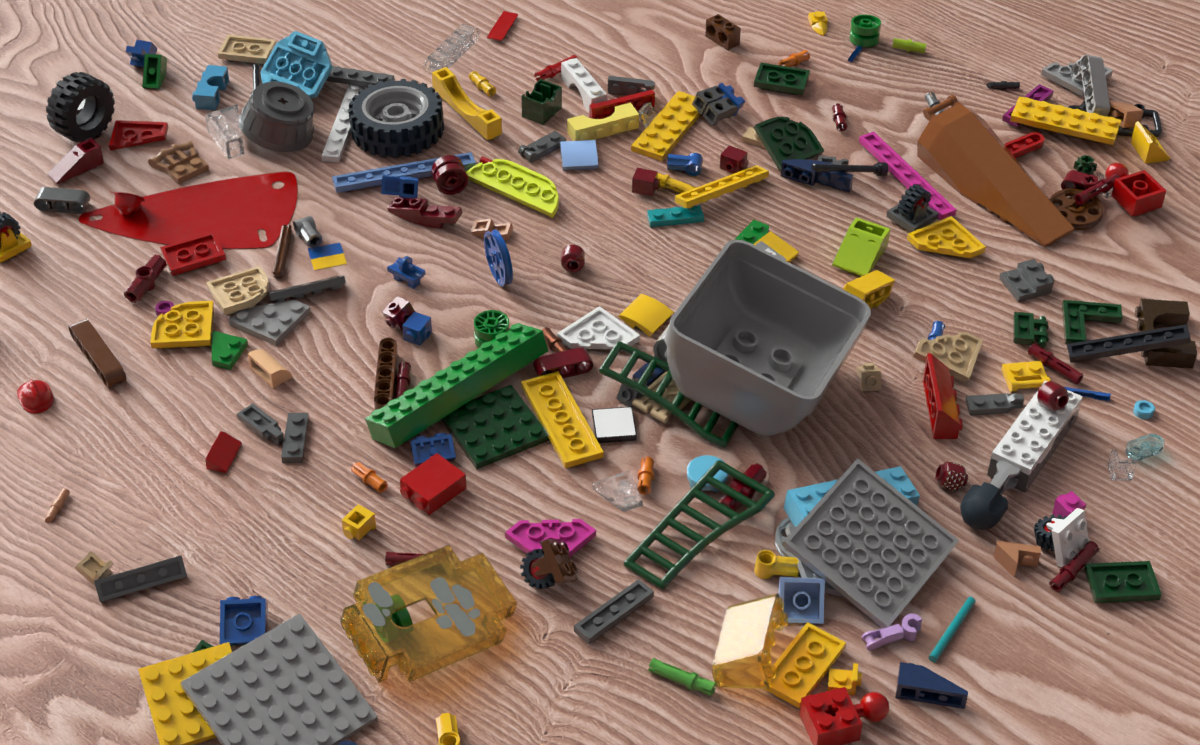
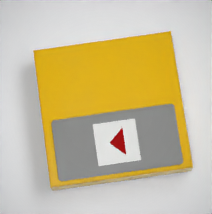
M772 231L753 244L789 263L798 257L799 251Z

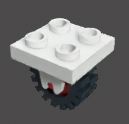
M1079 508L1075 509L1068 517L1064 516L1062 518V515L1059 514L1055 517L1053 514L1050 515V518L1045 516L1043 517L1044 520L1039 519L1038 523L1034 525L1037 545L1041 549L1044 547L1046 551L1051 548V551H1055L1056 562L1059 567L1067 565L1090 541L1085 511Z

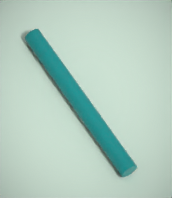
M973 597L967 598L929 655L930 661L937 662L974 606L976 600Z

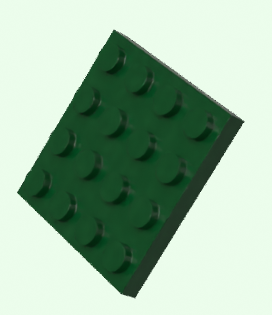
M512 385L472 399L441 419L476 470L549 441L547 431Z

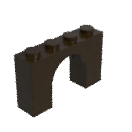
M1141 299L1139 306L1135 308V318H1138L1137 330L1140 332L1162 327L1186 325L1190 316L1188 302ZM1191 341L1190 344L1141 351V357H1144L1146 366L1193 369L1197 358L1195 341Z

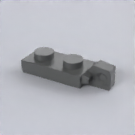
M1008 393L966 396L965 402L971 416L1009 413L1010 410L1023 408L1024 397L1022 394L1011 395Z
M253 403L236 414L239 421L265 440L270 438L276 445L284 442L283 432H281L278 422Z

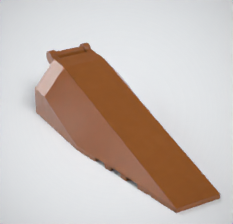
M955 95L947 97V100L923 110V114L929 120V123L917 141V157L957 192L975 204L983 205L988 212H994L999 215L1002 221L1010 222L1014 225L1015 229L1023 232L1026 236L1044 247L1074 231V227L1012 155L987 122L973 110L961 104ZM948 106H951V108L935 115V113L947 108Z

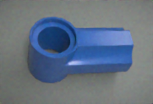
M691 153L689 156L668 154L667 170L686 171L691 176H697L701 173L703 157L699 153Z

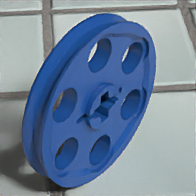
M498 230L487 231L484 234V249L490 271L499 286H504L505 283L509 285L513 280V268L507 245Z

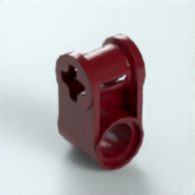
M1071 170L1062 181L1061 188L1062 190H1086L1097 184L1098 178L1094 175Z

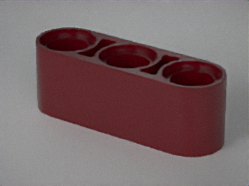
M580 347L538 357L534 361L533 366L538 377L559 371L562 379L588 373L592 370L594 364L588 351Z

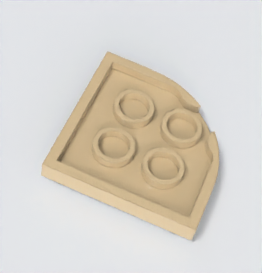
M261 266L206 282L207 289L224 315L234 314L237 311L255 307L269 291L268 277Z

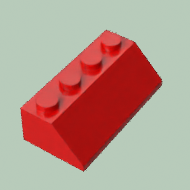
M927 353L922 383L933 439H958L959 431H962L963 422L962 418H959V404H956L957 392L953 390L954 377L950 376L949 368L932 353Z

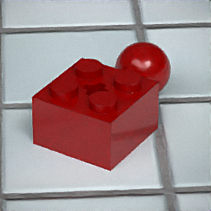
M1113 163L1108 166L1105 172L1106 179L1113 174H1117L1120 177L1115 179L1111 197L1132 217L1162 208L1166 190L1148 172L1143 170L1129 175L1127 167L1122 163Z
M843 687L802 697L799 715L813 745H844L860 741L862 730L860 717H864L870 722L883 720L889 713V702L883 694L870 692L862 697L860 704L853 705L846 688Z

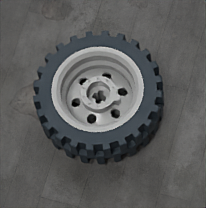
M389 79V82L379 81L374 86L372 84L368 85L366 90L361 89L358 91L359 95H354L349 103L348 111L352 139L355 140V144L358 147L361 146V150L365 152L369 150L372 155L381 154V157L385 158L387 156L398 158L400 155L408 157L412 153L419 154L422 153L423 149L428 150L431 148V144H436L438 137L441 138L443 135L442 99H440L438 92L435 93L434 88H427L425 83L418 84L416 80L410 82L406 81V79H401L400 81Z

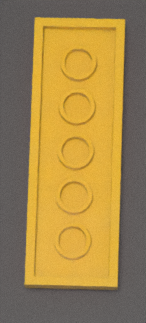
M678 91L631 145V151L663 161L701 116L692 105L695 96Z
M1020 96L1010 119L1012 122L1114 145L1121 124V120L1114 117H1106L1097 113H1089Z
M559 371L521 381V388L540 423L547 431L549 440L565 469L604 458V452Z

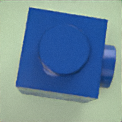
M413 312L402 325L403 340L421 346L430 337L432 332L431 317Z

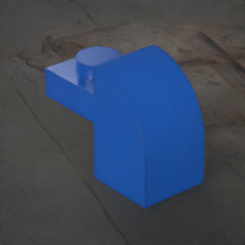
M136 40L135 46H127L125 51L130 56V65L144 67L145 54H156L157 47L152 42Z
M382 175L381 194L398 195L402 198H417L419 179L406 176Z

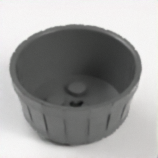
M276 81L262 83L252 91L248 102L243 107L239 116V126L243 134L260 147L276 152L299 151L304 149V147L306 148L313 139V102L308 94L294 85Z

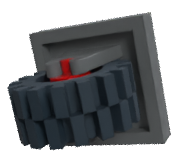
M914 184L913 187L910 186L909 190L905 191V195L901 196L902 200H899V204L887 211L886 217L909 232H913L937 220L939 213L928 207V202L931 201L930 192Z

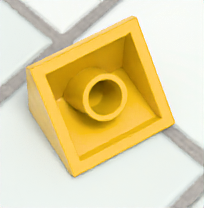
M1137 121L1131 144L1143 162L1148 164L1171 159L1158 139Z

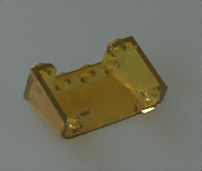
M778 593L728 606L712 665V675L714 682L717 683L716 687L770 688L771 680L775 679L776 674L775 666L771 664L770 652L771 646L774 647L775 629L782 631L784 626L788 624V614L784 613L783 598H780Z

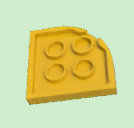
M194 301L181 303L171 307V311L166 314H160L152 326L151 349L211 346L214 302Z

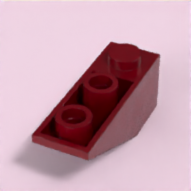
M92 138L75 145L48 173V176L56 184H59L104 164L101 146Z

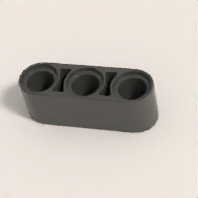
M42 187L34 200V206L40 211L82 214L85 212L90 201V195L84 190Z

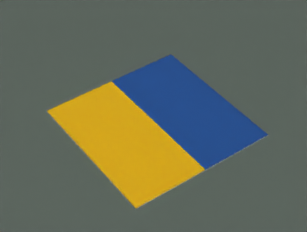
M341 243L308 248L314 270L347 264Z

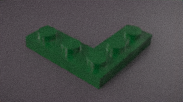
M1063 300L1062 313L1065 344L1086 341L1084 320L1121 323L1123 318L1121 304Z

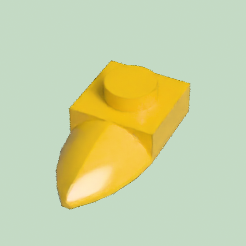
M816 11L809 13L808 19L812 29L819 35L824 36L828 30V19L825 12Z

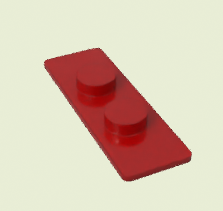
M503 11L487 38L502 41L518 17V14Z

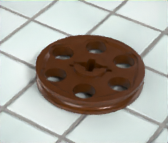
M1060 190L1054 193L1050 200L1053 204L1058 203L1062 205L1056 207L1066 216L1074 230L1089 229L1101 221L1104 208L1097 196L1088 200L1092 203L1084 202L1082 205H1078L1074 199H1069L1067 196L1074 197L1084 190ZM1090 212H1095L1097 215H1092Z

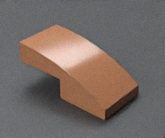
M492 219L475 220L471 234L484 238L485 232H492V230L496 229L504 240H509L513 226L512 223L494 224Z

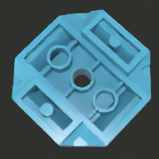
M294 31L290 36L276 43L260 72L262 83L276 81L294 85L308 94L310 98L318 96L333 69V65L323 41Z

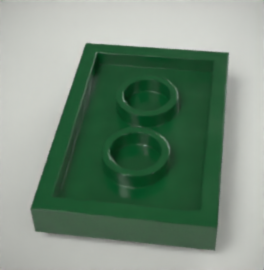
M760 63L753 87L803 95L810 70Z
M1150 561L1085 564V574L1095 603L1154 601L1161 598L1162 594Z

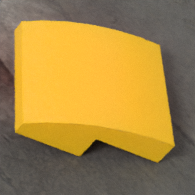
M640 294L618 317L632 329L637 326L651 337L673 315L674 311L658 300Z

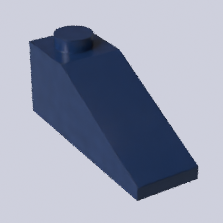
M900 662L895 698L965 709L968 697L967 690L925 666Z

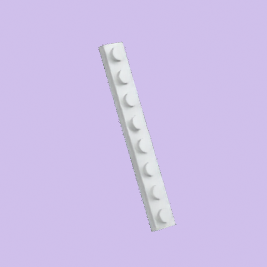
M348 86L323 150L322 161L340 162L351 133L348 111L349 103L354 95H359L358 91L361 89L366 90L367 87Z

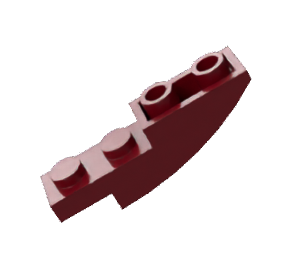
M397 197L393 199L387 208L390 213L406 221L439 229L445 223L456 224L463 213L461 207L428 205L427 199Z

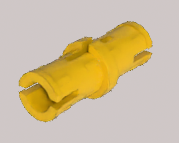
M472 71L469 74V79L476 84L479 90L484 91L489 97L495 95L496 88L489 83L486 77H482L477 71Z

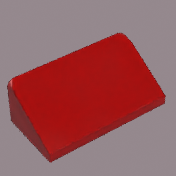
M220 431L205 458L207 469L227 473L242 442L226 432Z

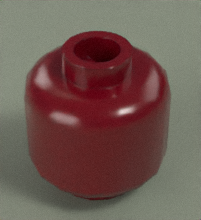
M568 245L562 250L561 266L568 272H577L584 267L585 252L580 246Z
M1052 381L1044 383L1038 389L1037 394L1040 405L1051 411L1063 409L1069 400L1067 389Z

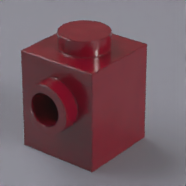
M729 145L720 155V169L733 174L745 170L749 163L747 160L748 152Z
M637 168L632 178V193L653 196L655 190H658L660 186L658 171Z

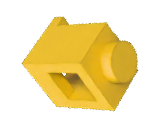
M358 504L342 519L344 535L348 539L356 538L361 540L371 529L374 530L376 528L375 513Z

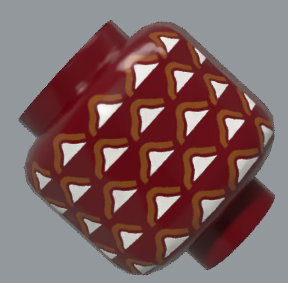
M947 461L943 465L940 464L938 466L935 480L938 481L939 486L942 488L958 491L967 484L968 474H966L963 465Z

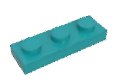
M694 205L692 208L673 207L647 210L650 227L704 222L701 205Z

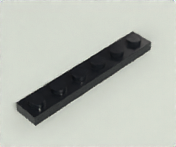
M1186 324L1067 344L1070 363L1190 344L1191 337Z

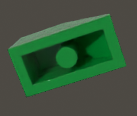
M145 54L143 88L160 89L166 76V57L159 54Z

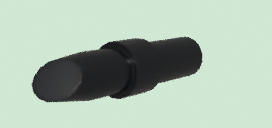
M990 82L986 86L992 89H1019L1020 82Z

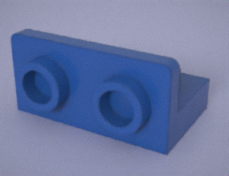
M438 433L434 437L429 438L419 436L410 441L414 466H419L436 453L447 461L456 460L452 434Z

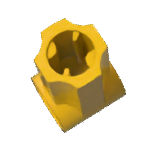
M762 550L757 554L754 573L762 579H768L772 575L797 577L799 571L797 566L798 559L795 557L776 556L769 550Z
M450 713L441 714L440 717L436 718L439 745H461L456 716Z

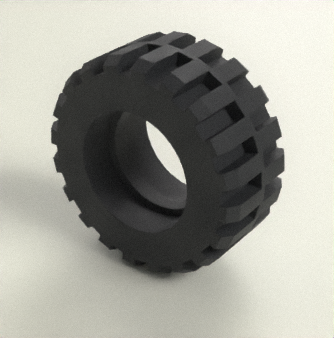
M84 72L66 75L62 81L60 80L56 83L57 86L55 88H52L51 96L47 99L46 113L48 114L46 116L49 125L55 132L76 143L84 142L90 138L94 140L95 137L102 135L101 132L108 128L109 122L111 123V116L115 111L113 107L115 105L113 92L106 83ZM85 99V104H84L83 109H82L81 112L76 116L77 109H78L79 105H80L81 102Z

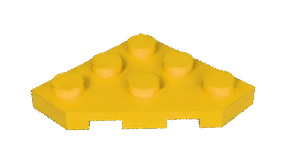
M952 216L907 235V240L915 248L922 251L973 258L985 253L986 246Z

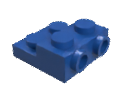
M251 596L249 599L228 597L226 600H220V645L227 642L230 643V646L246 645L266 633V625H268V603L266 598Z

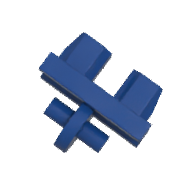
M405 256L403 259L397 258L394 264L387 267V271L393 274L395 280H405L408 282L409 287L415 289L420 285V279L426 275L425 270L412 264L413 260L408 256Z

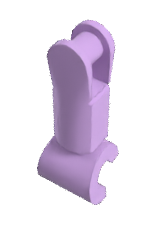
M907 614L902 620L901 627L899 624L880 630L868 631L861 636V639L866 641L868 651L902 640L903 638L908 641H915L916 633L921 628L922 619L917 614Z

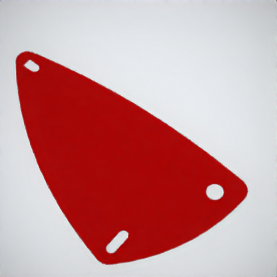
M284 171L208 182L144 196L145 201L141 203L139 210L135 213L123 215L115 208V205H110L80 215L79 222L113 234L161 244H173L214 231L223 249L265 248L271 246L280 237L282 226L288 225L292 218L297 202V181L295 174ZM281 181L284 183V186L280 189H274L272 183ZM91 216H103L100 220L90 221ZM259 229L265 230L267 240L264 242L259 239Z

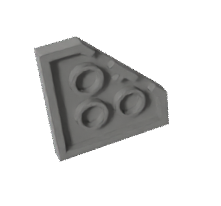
M1051 63L1042 69V76L1075 92L1077 95L1084 96L1082 80L1071 77V68L1075 63H1069L1068 66H1059V63ZM1104 66L1107 80L1112 76L1113 70Z
M296 300L255 306L236 312L229 319V326L277 346L311 312L310 306Z

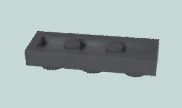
M288 413L281 455L282 463H303L309 413Z

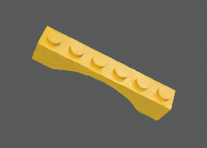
M447 67L432 72V87L435 89V92H438L440 97L486 140L502 135V118L493 109L484 110L474 104L462 89L456 76Z

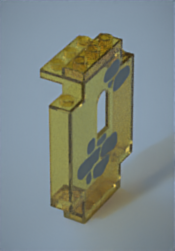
M447 545L358 580L353 592L357 603L344 608L340 622L347 638L352 640L359 657L363 658L369 673L375 676L378 683L387 680L390 667L397 664L400 672L406 675L409 682L502 643L507 630L501 620L513 616L517 602L484 553L460 561L451 546ZM425 599L435 613V616L408 627H399L392 621V614Z

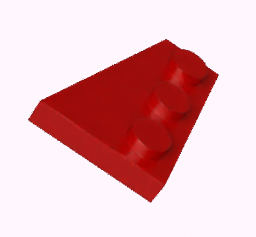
M116 120L109 149L111 151L166 140L169 128L168 123Z

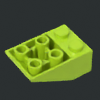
M856 217L848 228L832 266L859 276L870 273L888 246L890 228Z

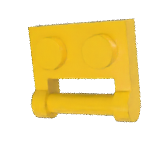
M1041 361L1002 364L1001 370L1010 392H1015L1018 389L1039 388L1044 381H1050Z

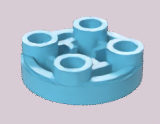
M709 455L693 459L687 467V479L690 482V487L692 488L711 466L721 459ZM719 470L714 478L726 484L729 475ZM706 484L705 487L702 489L707 491L712 490L714 492H720L718 489L712 487L709 484Z

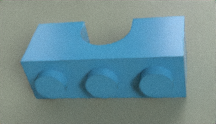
M207 65L206 70L202 73L201 80L197 83L196 91L192 94V100L195 102L196 109H217L220 102L219 90H225L230 81L228 67Z

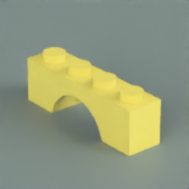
M631 103L616 106L614 113L605 119H591L584 115L567 119V133L573 141L595 140L639 128V113Z

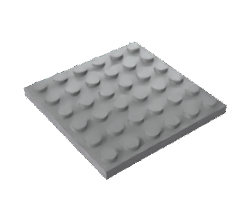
M857 458L785 539L782 546L822 579H825L828 584L879 626L886 628L893 623L960 540Z
M300 613L180 682L181 688L222 745H337L374 723L378 718Z

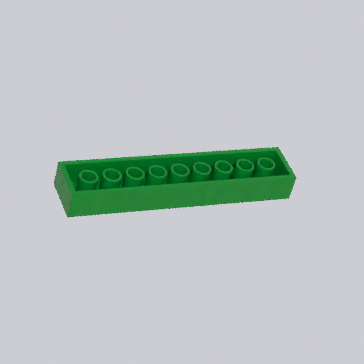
M520 323L514 324L509 330L497 334L496 338L481 344L475 351L468 352L462 359L452 362L449 367L437 371L433 377L423 380L415 388L405 391L399 398L390 400L386 406L374 410L371 415L365 418L372 439L393 448L408 441L548 352L543 331Z

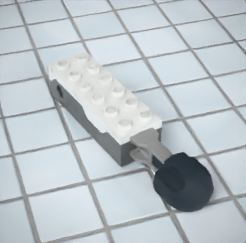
M1038 391L992 452L987 476L992 477L993 480L990 484L984 482L982 486L972 485L960 504L962 518L968 526L978 530H987L994 527L1008 509V501L1002 496L1004 491L1013 488L1023 492L1027 491L1077 420L1082 396L1068 391L1069 400L1067 405L1058 411H1051L1040 405L1037 399Z

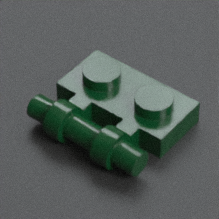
M1014 312L1013 343L1033 345L1034 340H1037L1040 347H1046L1049 341V334L1047 333L1049 326L1046 317L1040 316L1039 319H1034V313Z

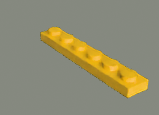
M758 165L678 194L675 196V203L683 208H692L694 205L707 202V200L718 198L723 194L734 192L736 189L760 182L769 177V171Z

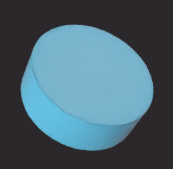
M1140 400L1135 403L1133 413L1140 419H1150L1154 415L1155 406L1149 401Z

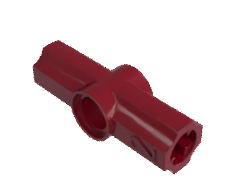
M155 254L145 266L139 267L135 272V279L124 291V297L129 302L136 303L140 301L147 291L153 290L155 288V280L167 266L166 260L160 255Z
M758 463L752 464L743 473L759 483L767 476L763 466ZM735 478L729 486L750 499L753 498L756 491ZM726 494L718 501L735 512L742 505Z

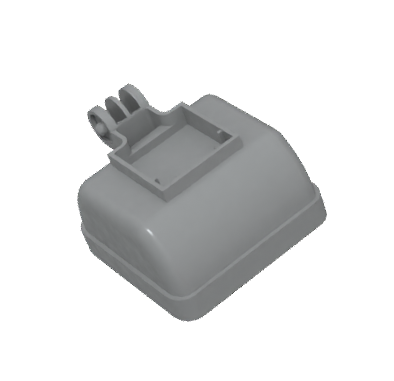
M731 240L726 243L671 317L669 325L654 344L653 352L657 359L668 363L671 375L684 396L758 435H777L794 428L815 410L864 332L871 315V310L865 301L749 242Z

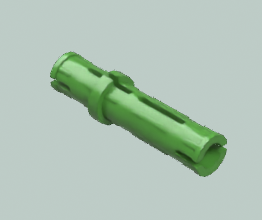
M653 658L649 664V672L687 686V689L691 691L694 689L713 696L716 690V682L704 679L696 672L684 671L656 658Z

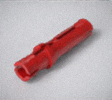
M572 55L554 65L546 66L545 69L534 74V77L540 76L535 80L555 77L556 74L561 72V62L568 61L569 59H578V57Z

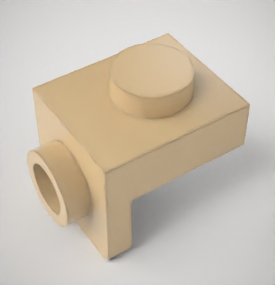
M864 363L862 366L857 367V375L861 379L862 391L881 390V370L877 366H874L873 363Z
M90 551L76 565L75 569L95 585L94 580L111 575L112 571L110 569L113 562L109 560L105 563Z

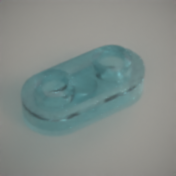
M1148 434L1127 443L1125 454L1132 460H1142L1159 454L1163 450L1164 439L1157 434Z

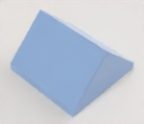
M780 577L778 590L779 622L824 624L825 579Z

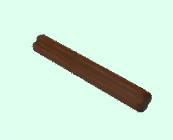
M283 225L281 228L272 271L274 278L283 277L292 234L291 225Z

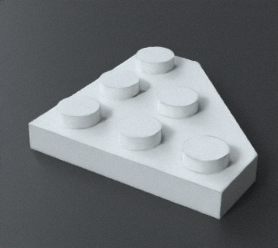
M600 306L557 333V337H560L563 343L570 349L580 347L585 349H612L618 341L629 346L640 341V335Z

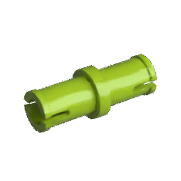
M894 38L892 48L924 54L926 43L914 42L912 39Z

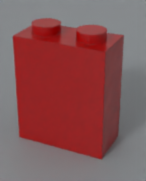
M436 453L400 479V493L405 499L413 502L419 510H423L428 515H431L467 489L466 474Z

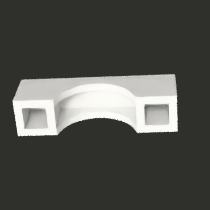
M577 58L561 62V79L568 88L577 86L582 96L583 105L588 112L589 105L607 101L606 92Z

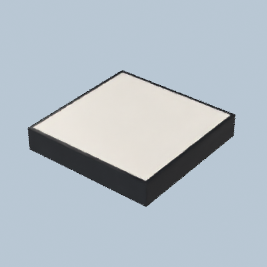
M632 406L592 409L594 433L598 443L637 440Z

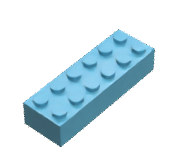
M901 466L875 472L916 506L918 505L920 494ZM838 480L787 490L783 508L794 526L797 527Z

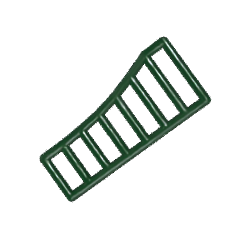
M621 341L615 343L599 369L602 375L655 401L683 421L703 439L722 448L728 445L739 425L731 421L722 438L711 434L721 416L713 411L703 429L694 421L703 405L695 402L689 415L679 409L680 404L685 398L680 390L672 403L662 397L673 379L668 363ZM621 350L631 356L619 374L609 368ZM641 359L649 363L637 383L627 378L637 360ZM656 367L667 373L657 390L653 392L646 388L645 385Z
M718 460L626 558L624 566L656 587L665 589L678 573L705 547L728 530L761 512L775 496V493L742 472ZM721 470L764 496L756 503L717 480L714 476ZM706 484H709L749 509L738 514L701 492ZM695 497L727 516L730 520L720 525L688 506V504ZM683 512L713 531L703 537L675 520V518ZM670 526L697 544L688 550L661 533ZM656 540L681 555L682 558L676 564H673L648 547ZM641 555H644L668 570V572L660 579L635 562Z

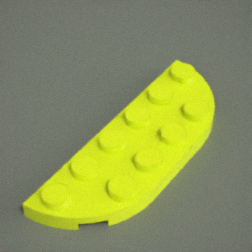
M493 159V162L478 163L467 171L468 180L553 218L558 210L559 196L554 183L544 175L517 163L504 159Z

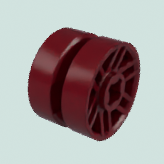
M446 155L434 162L431 172L436 186L441 193L454 195L465 189L468 184V175L460 158L454 155Z

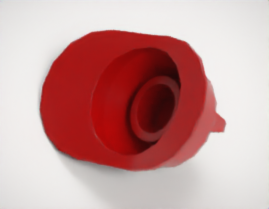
M109 191L114 194L115 208L123 215L137 212L141 203L145 201L143 197L135 194Z
M30 379L17 390L21 406L29 413L36 414L47 411L54 402L49 385L41 380Z

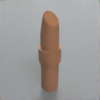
M63 488L57 499L53 501L45 518L46 523L52 522L57 513L61 511L65 500L70 494L68 489Z

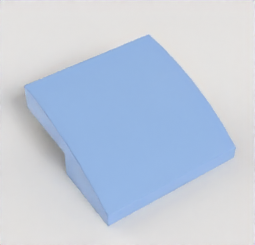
M595 140L560 142L563 170L598 169Z

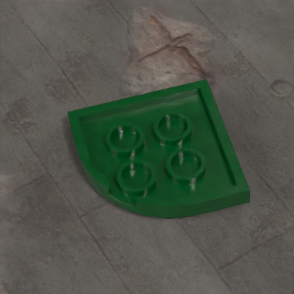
M774 117L754 126V130L779 171H781L783 160H808L824 152L823 147L811 129L802 122L798 123L790 120L789 117Z

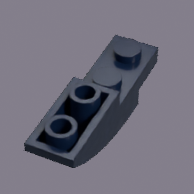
M804 159L782 161L780 175L782 177L810 186L819 183L848 193L852 189L853 174L812 171L811 169L812 164L832 163Z

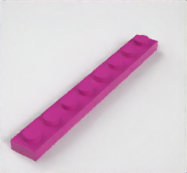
M875 132L859 136V143L879 162H886L888 164V171L908 190L910 186L913 187L915 184L930 192L931 201L928 202V207L939 213L938 218L940 220L956 215L957 209Z

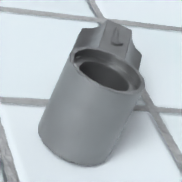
M308 216L293 221V227L297 236H301L307 246L312 248L319 247V244L322 242V236L316 229L313 217Z

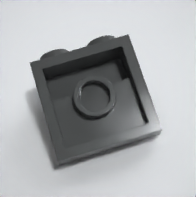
M1035 259L1020 262L1017 265V269L1000 273L999 277L1000 281L1017 302L1051 294L1054 284L1053 276L1051 274L1047 275L1041 262L1037 263Z

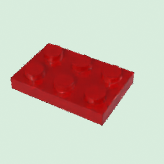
M214 231L160 247L161 254L164 260H166L172 276L226 260L225 252Z

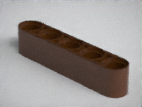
M88 319L68 326L72 339L107 388L127 380L123 367Z
M389 337L382 339L379 343L374 391L375 410L381 409L390 400L395 399L398 350L397 341Z

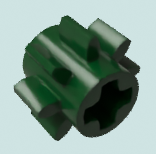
M1083 155L1075 161L1073 169H1077L1078 172L1093 175L1097 164L1094 163V159L1091 156Z

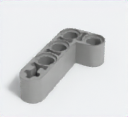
M1084 55L1072 66L1071 77L1081 79L1083 82L1086 111L1107 116L1110 111V103L1103 59L1101 57Z

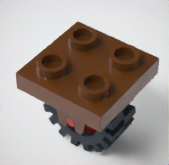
M546 539L541 541L542 549H534L532 552H528L526 554L527 557L522 559L524 565H520V569H523L521 576H525V583H530V587L537 589L553 587L554 583H571L578 580L576 565L574 562H571L568 555V545L562 539Z

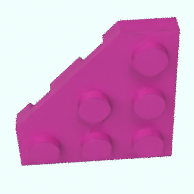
M572 519V522L542 520V523H529V520H520L505 532V538L525 553L532 552L534 549H542L540 542L543 540L562 539L568 545L569 557L596 536V529L581 519Z

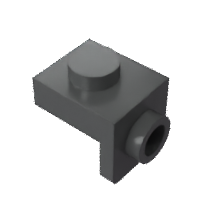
M634 378L631 380L638 383L639 378ZM621 384L617 400L629 407H634L632 405L633 400L644 395Z

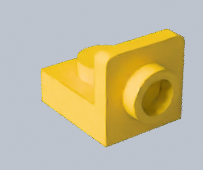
M853 663L852 671L829 668L827 691L845 687L849 695H855L856 686H861L862 673L858 672V664Z

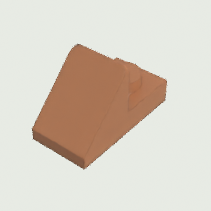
M997 541L994 559L1012 576H1015L1018 565L1038 566L1041 547Z

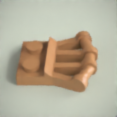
M192 140L185 144H173L168 149L160 150L158 155L148 160V164L152 168L167 173L177 184L209 171L208 164L195 152ZM190 150L191 156L187 157L182 151ZM174 154L181 161H175L170 155ZM165 160L169 165L161 163V161Z

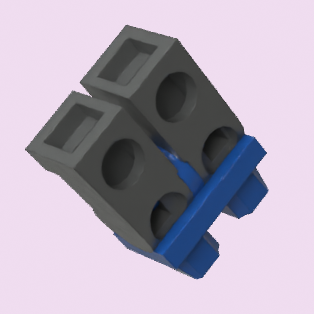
M720 83L718 86L697 92L692 105L701 115L703 114V117L712 126H715L722 119L736 116L739 109L743 107L745 100L734 95L735 91L731 85L725 86L723 83Z

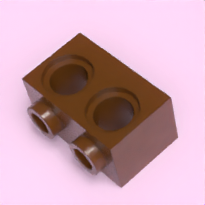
M719 14L706 20L705 36L726 50L740 45V27Z

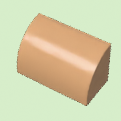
M257 349L248 353L250 369L272 388L292 378V374L265 350Z

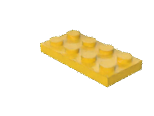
M807 622L762 678L760 687L800 708L801 698L812 693L829 668L832 667L845 650L846 642Z

